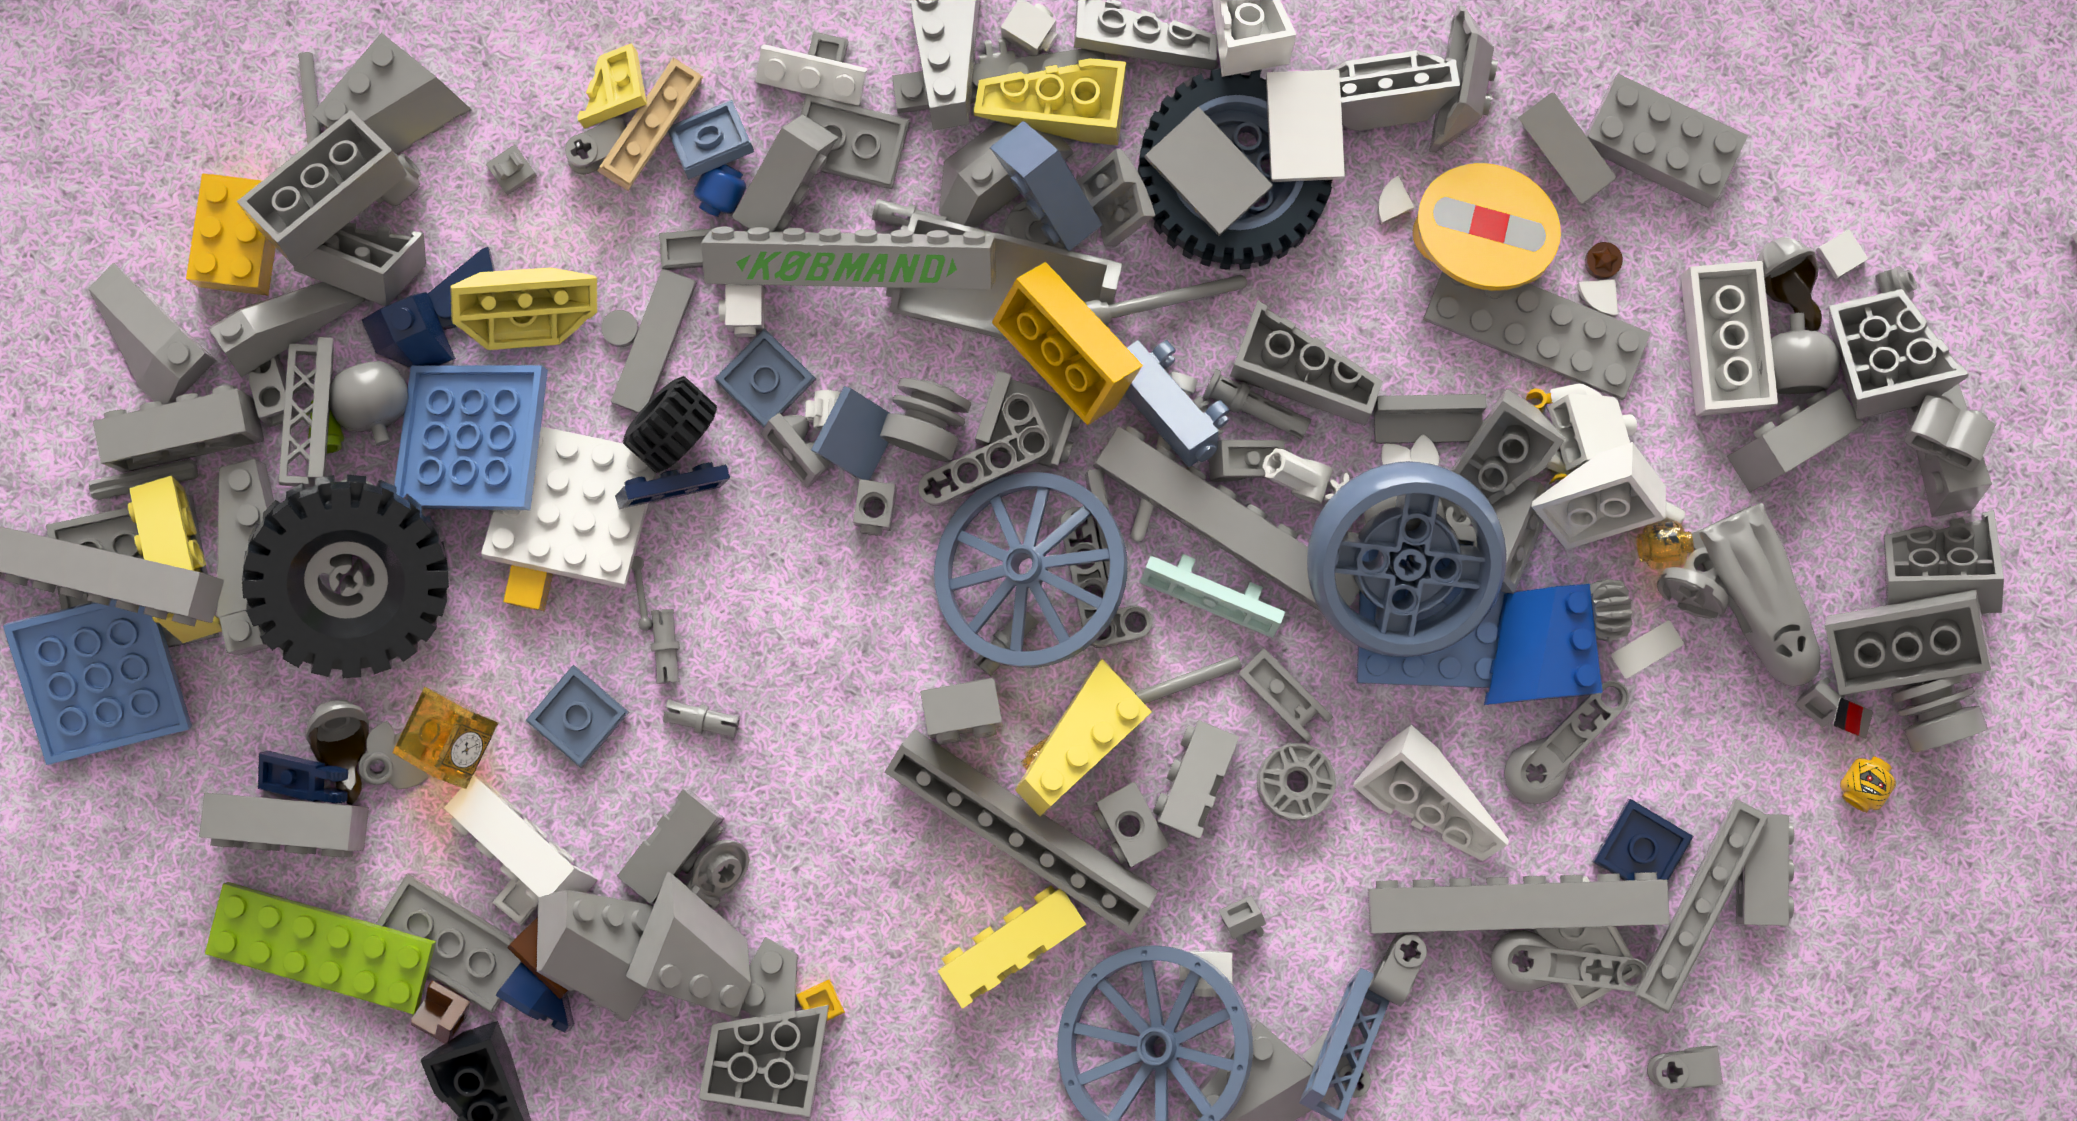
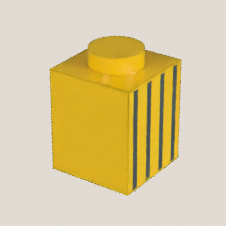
M511 565L503 602L509 605L545 612L553 574Z

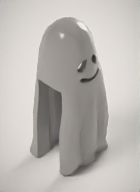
M1759 503L1755 506L1747 507L1689 534V541L1694 550L1706 547L1711 561H1704L1702 565L1706 571H1709L1714 566L1721 580L1719 585L1729 595V607L1735 614L1748 643L1770 675L1776 681L1790 687L1805 685L1816 678L1820 671L1821 661L1819 645L1811 624L1809 612L1796 586L1786 550L1766 513L1764 504Z

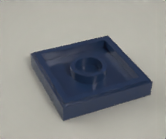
M1628 799L1592 862L1612 874H1620V878L1624 881L1635 880L1634 873L1657 872V879H1664L1668 882L1694 836L1634 800Z

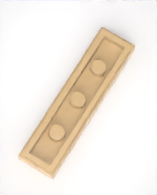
M673 57L647 95V105L639 107L600 165L598 172L629 191L694 94L703 76Z

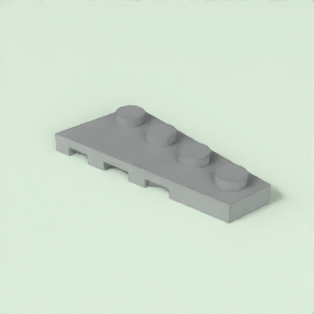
M1102 0L1076 1L1074 48L1207 70H1214L1217 61V35L1175 20L1170 24L1162 22L1155 16V13L1144 9L1141 10L1140 14L1121 7L1122 2L1118 0H1106V2Z

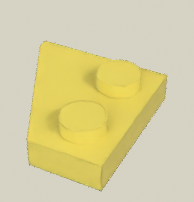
M632 43L599 56L594 69L595 76L590 81L586 91L590 98L585 111H579L577 117L585 129L647 105L638 52Z

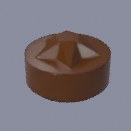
M1609 242L1595 244L1585 256L1586 270L1591 276L1601 280L1613 277L1620 270L1623 263L1621 251L1617 246Z

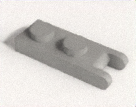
M1265 648L1238 673L1306 743H1309L1313 737L1303 727L1317 713L1328 723L1333 718Z

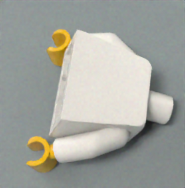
M1584 384L1551 389V393L1547 394L1541 389L1534 388L1526 395V400L1536 398L1542 402L1539 405H1533L1541 413L1544 412L1547 404H1551L1548 406L1553 426L1565 438V441L1560 446L1566 471H1575L1600 452L1630 443L1629 436L1634 435L1637 431L1635 417L1631 414L1622 415L1618 400L1614 397L1602 396L1601 393ZM1557 474L1551 479L1549 484L1554 483L1556 480H1562L1568 475Z

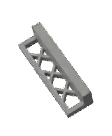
M318 337L317 345L289 343L279 485L298 486L303 483L305 487L315 486V478L325 477L330 414L329 392L332 383L334 357L333 338ZM296 354L317 356L316 368L305 376L296 367ZM296 375L300 381L294 385ZM315 378V384L313 385L310 381ZM306 385L314 394L313 403L302 411L293 401V395ZM292 409L298 414V415H297L295 418H293V419H292ZM310 413H312V420L308 417ZM304 420L311 428V437L302 445H299L290 434L291 429ZM290 444L295 448L291 454H289ZM310 447V453L308 454L305 450ZM301 454L309 463L308 477L287 476L288 464Z

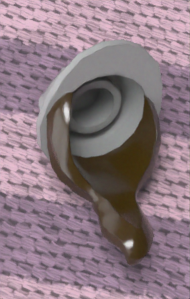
M1781 237L1772 240L1763 247L1757 257V261L1763 262L1766 294L1774 301L1789 304L1793 308L1794 313H1804L1805 327L1810 331H1818L1821 326L1822 314L1811 296L1819 271L1815 251L1795 239Z
M330 700L327 703L318 705L308 720L305 737L318 762L325 763V766H337L349 770L348 779L335 781L336 789L348 792L347 804L352 805L356 802L362 790L361 778L356 771V767L363 754L367 751L369 720L361 707L353 705V703L347 700Z

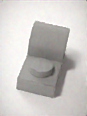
M1219 440L1216 452L1209 458L1210 481L1227 482L1246 478H1266L1265 470L1262 468L1265 457L1270 455L1275 448L1285 450L1284 440Z

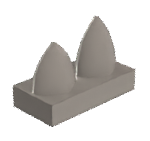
M779 412L767 422L761 435L807 489L819 479L831 462L811 451L815 441L808 444L803 441L809 429V421H807L805 416L790 415L783 417Z

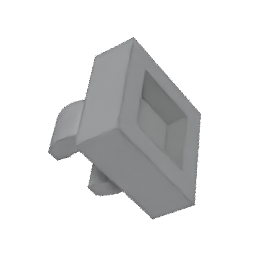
M515 144L486 163V166L507 196L537 176Z
M1448 507L1445 513V520L1455 531L1459 543L1473 546L1476 534L1474 528L1470 526L1471 521L1466 515L1464 522H1456L1452 517L1453 507Z
M1828 677L1819 680L1810 687L1795 703L1822 728L1834 720L1839 699L1845 698V695H1839V692H1835L1828 686L1830 683Z
M1252 895L1218 910L1232 939L1236 938L1240 945L1246 944L1243 935L1253 930L1256 931L1259 937L1263 936L1262 926L1266 925V922Z

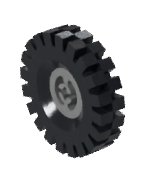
M347 474V482H336L334 475L315 478V486L306 489L302 483L286 492V499L280 503L275 500L263 512L262 522L260 524L256 523L248 539V548L245 551L242 574L243 599L246 598L247 600L246 612L253 627L259 625L261 628L260 638L272 651L277 647L283 650V660L297 668L303 662L311 664V673L326 677L330 676L331 669L342 670V678L361 677V669L368 667L372 668L375 675L391 669L392 659L399 657L403 662L418 652L417 643L421 639L427 642L437 629L436 619L438 616L443 617L447 603V588H449L448 562L444 542H441L439 529L431 516L425 517L422 514L421 504L408 493L403 498L397 495V489L394 485L379 480L377 485L374 486L366 483V476ZM352 555L361 557L371 566L373 575L366 576L363 573V564L358 558L353 565V576L346 575L341 582V594L334 593L325 587L319 577L322 573L328 574L330 587L335 591L340 583V573L345 575L352 567Z

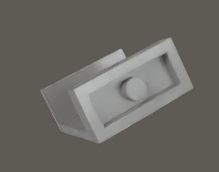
M998 370L975 437L976 444L987 446L1012 434L1003 415V403L1011 394L1022 393L1029 396L1034 402L1052 443L1049 455L1037 463L1058 470L1060 461L1068 462L1074 443L1068 441V437L1072 427L1079 428L1081 418L1059 394L1013 380L1011 374ZM1017 402L1012 405L1010 409L1011 418L1015 420L1026 418L1030 410L1029 405L1025 402ZM1037 434L1029 436L1025 441L1026 451L1030 453L1041 451L1045 443L1044 438ZM1004 449L998 450L1007 454H1011L1009 451Z

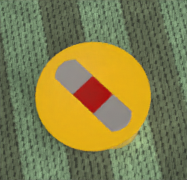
M1473 163L1452 168L1438 176L1429 185L1422 196L1419 211L1413 225L1412 236L1419 252L1449 277L1473 288L1498 291L1517 288L1540 278L1557 253L1560 244L1561 228L1553 203L1546 193L1531 179L1504 166Z

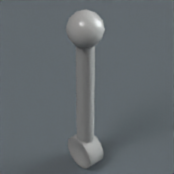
M634 556L631 569L634 570L641 615L638 626L641 630L648 631L651 629L653 622L647 613L641 573L644 561L641 557Z

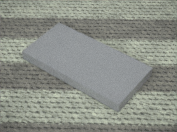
M406 874L376 922L377 925L436 941L428 974L490 1013H494L502 999L495 996L498 990L521 962L507 948L515 938L411 874Z

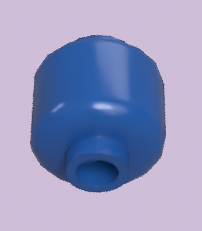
M726 164L703 173L694 189L695 197L702 201L699 208L716 217H719L721 212L733 213L747 187L745 181L741 179L743 173Z

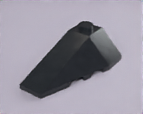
M498 1021L464 1031L421 1059L420 1062L433 1093L442 1103L446 1102L458 1116L457 1121H531L513 1058Z

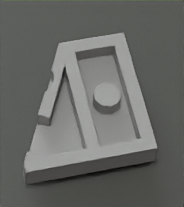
M765 937L750 963L751 984L741 1009L755 1017L795 1011L798 954Z

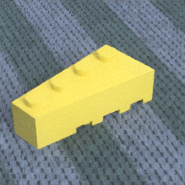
M171 475L129 488L132 502L128 503V511L132 521L137 524L139 535H135V544L139 554L145 560L201 572L200 568L206 566V562L195 539L191 540V536L197 534L184 487ZM171 613L167 614L166 620L152 617L155 623L159 622L182 643L222 632L220 620L215 615L212 623L196 620L195 627L172 621L174 614Z

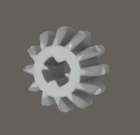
M1605 579L1590 584L1596 640L1610 641L1628 636L1630 627L1633 624L1631 619L1633 611L1631 609L1632 600L1629 599L1627 587L1621 580Z

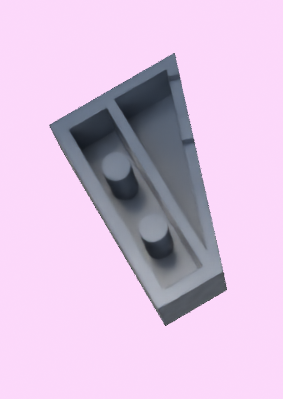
M1022 121L990 147L1011 177L1010 180L1015 188L1027 200L1025 204L1037 220H1041L1044 224L1041 230L1053 245L1059 242L1064 248L1071 251L1103 225L1059 150L1025 121Z

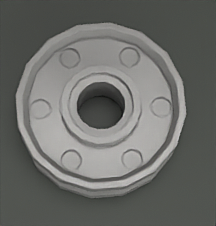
M1304 743L1287 744L1272 751L1262 762L1257 774V792L1263 805L1273 815L1288 821L1306 820L1321 813L1331 802L1336 789L1335 771L1330 760L1319 749ZM1291 772L1300 773L1304 777L1305 786L1301 792H1294L1288 787L1287 778Z

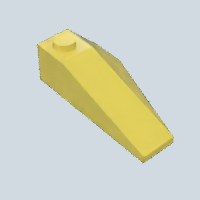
M1089 58L1079 60V64L1060 68L1057 65L1045 67L1046 70L1029 74L1017 72L981 79L978 83L974 116L1015 126L1025 121L1033 129L1081 142L1118 146L1123 115L1126 62Z

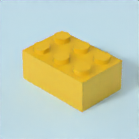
M202 173L186 280L196 287L269 296L276 247L253 225L237 203L241 197L263 180Z

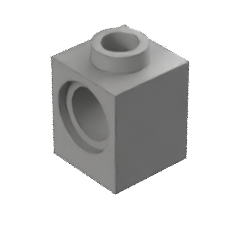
M859 479L853 523L855 526L861 527L860 533L882 536V530L891 531L897 492L896 484ZM872 500H879L885 505L883 514L877 518H870L865 514V506Z

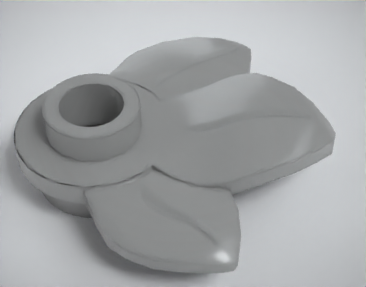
M388 721L374 727L367 737V752L363 754L359 761V773L363 780L372 785H382L388 782L398 789H408L422 783L427 779L428 774L415 760L423 749L425 736L414 731L400 732L395 735ZM380 760L385 766L383 770L375 772L370 768V765L373 761Z

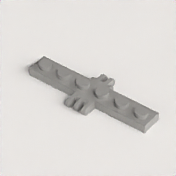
M1005 38L998 39L1000 52L993 53L991 40H985L986 54L979 55L980 63H976L973 67L971 103L976 101L978 83L981 79L1017 72L1029 74L1046 70L1045 67L1057 65L1060 68L1079 64V60L1089 58L1106 60L1105 53L1076 49L1015 58L1014 50L1007 51ZM922 71L892 75L898 114L929 109ZM988 119L989 123L996 122L994 120Z

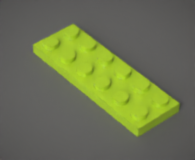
M226 882L222 885L205 954L414 1015L420 1006L436 941Z

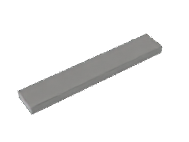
M1738 799L1733 800L1636 988L1634 996L1669 1014L1770 816Z

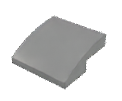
M1115 149L1077 180L1103 224L1100 230L1104 246L1116 247L1155 217L1146 187L1136 168L1122 149Z

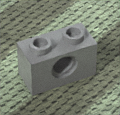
M1135 781L1096 802L1098 810L1094 811L1093 814L1103 832L1110 829L1116 841L1110 844L1120 864L1127 861L1129 867H1133L1170 847ZM1124 816H1133L1139 822V831L1133 837H1126L1119 830V822Z

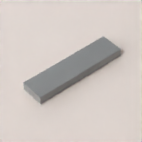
M665 269L661 270L612 396V404L639 413L653 398L697 282L695 280Z

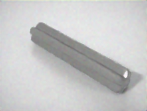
M187 459L91 480L89 482V490L93 499L101 500L129 494V488L171 475L178 482L193 480L198 477V469L194 460Z

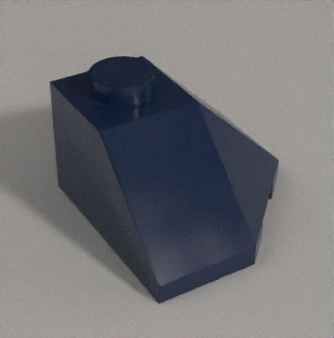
M427 292L406 297L362 319L375 352L409 368L411 366H440L456 359Z
M520 962L495 995L529 1017L546 1021L548 1018L553 1020L551 1026L564 1033L571 1031L574 1026L568 994L566 993L559 999L522 962Z

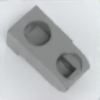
M277 355L248 373V380L258 417L269 428L282 424L284 417L286 374L282 362ZM292 409V419H293V418H295L298 414Z

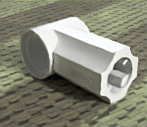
M1275 448L1270 455L1265 457L1262 466L1265 470L1266 478L1291 489L1293 496L1316 504H1322L1333 469L1325 464L1302 459L1284 449Z

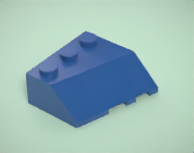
M1590 584L1555 586L1514 592V594H1504L1497 637L1499 638L1496 657L1491 663L1490 673L1492 674L1490 690L1485 696L1484 705L1580 697L1603 693Z

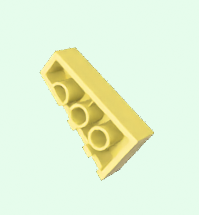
M1101 659L1089 672L1084 683L1050 733L1049 738L1031 763L1015 791L1041 816L1131 733L1152 711L1109 665Z
M1050 885L1033 897L1037 902L1026 911H1024L1022 906H1019L1003 917L1006 922L1004 926L995 932L989 926L972 938L975 942L974 946L965 952L959 946L941 958L945 965L939 968L938 973L962 1009L972 1003L974 998L988 992L1006 979L1008 975L1022 969L1036 959L1038 955L1045 953L1086 925L1064 891L1061 889L1055 891L1052 885Z

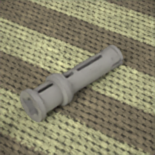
M1215 369L1202 398L1206 400L1209 398L1216 401L1221 400L1230 407V411L1233 413L1242 411L1300 440L1303 439L1312 419L1258 395L1250 390L1249 384L1245 382L1239 384L1222 376L1221 371Z

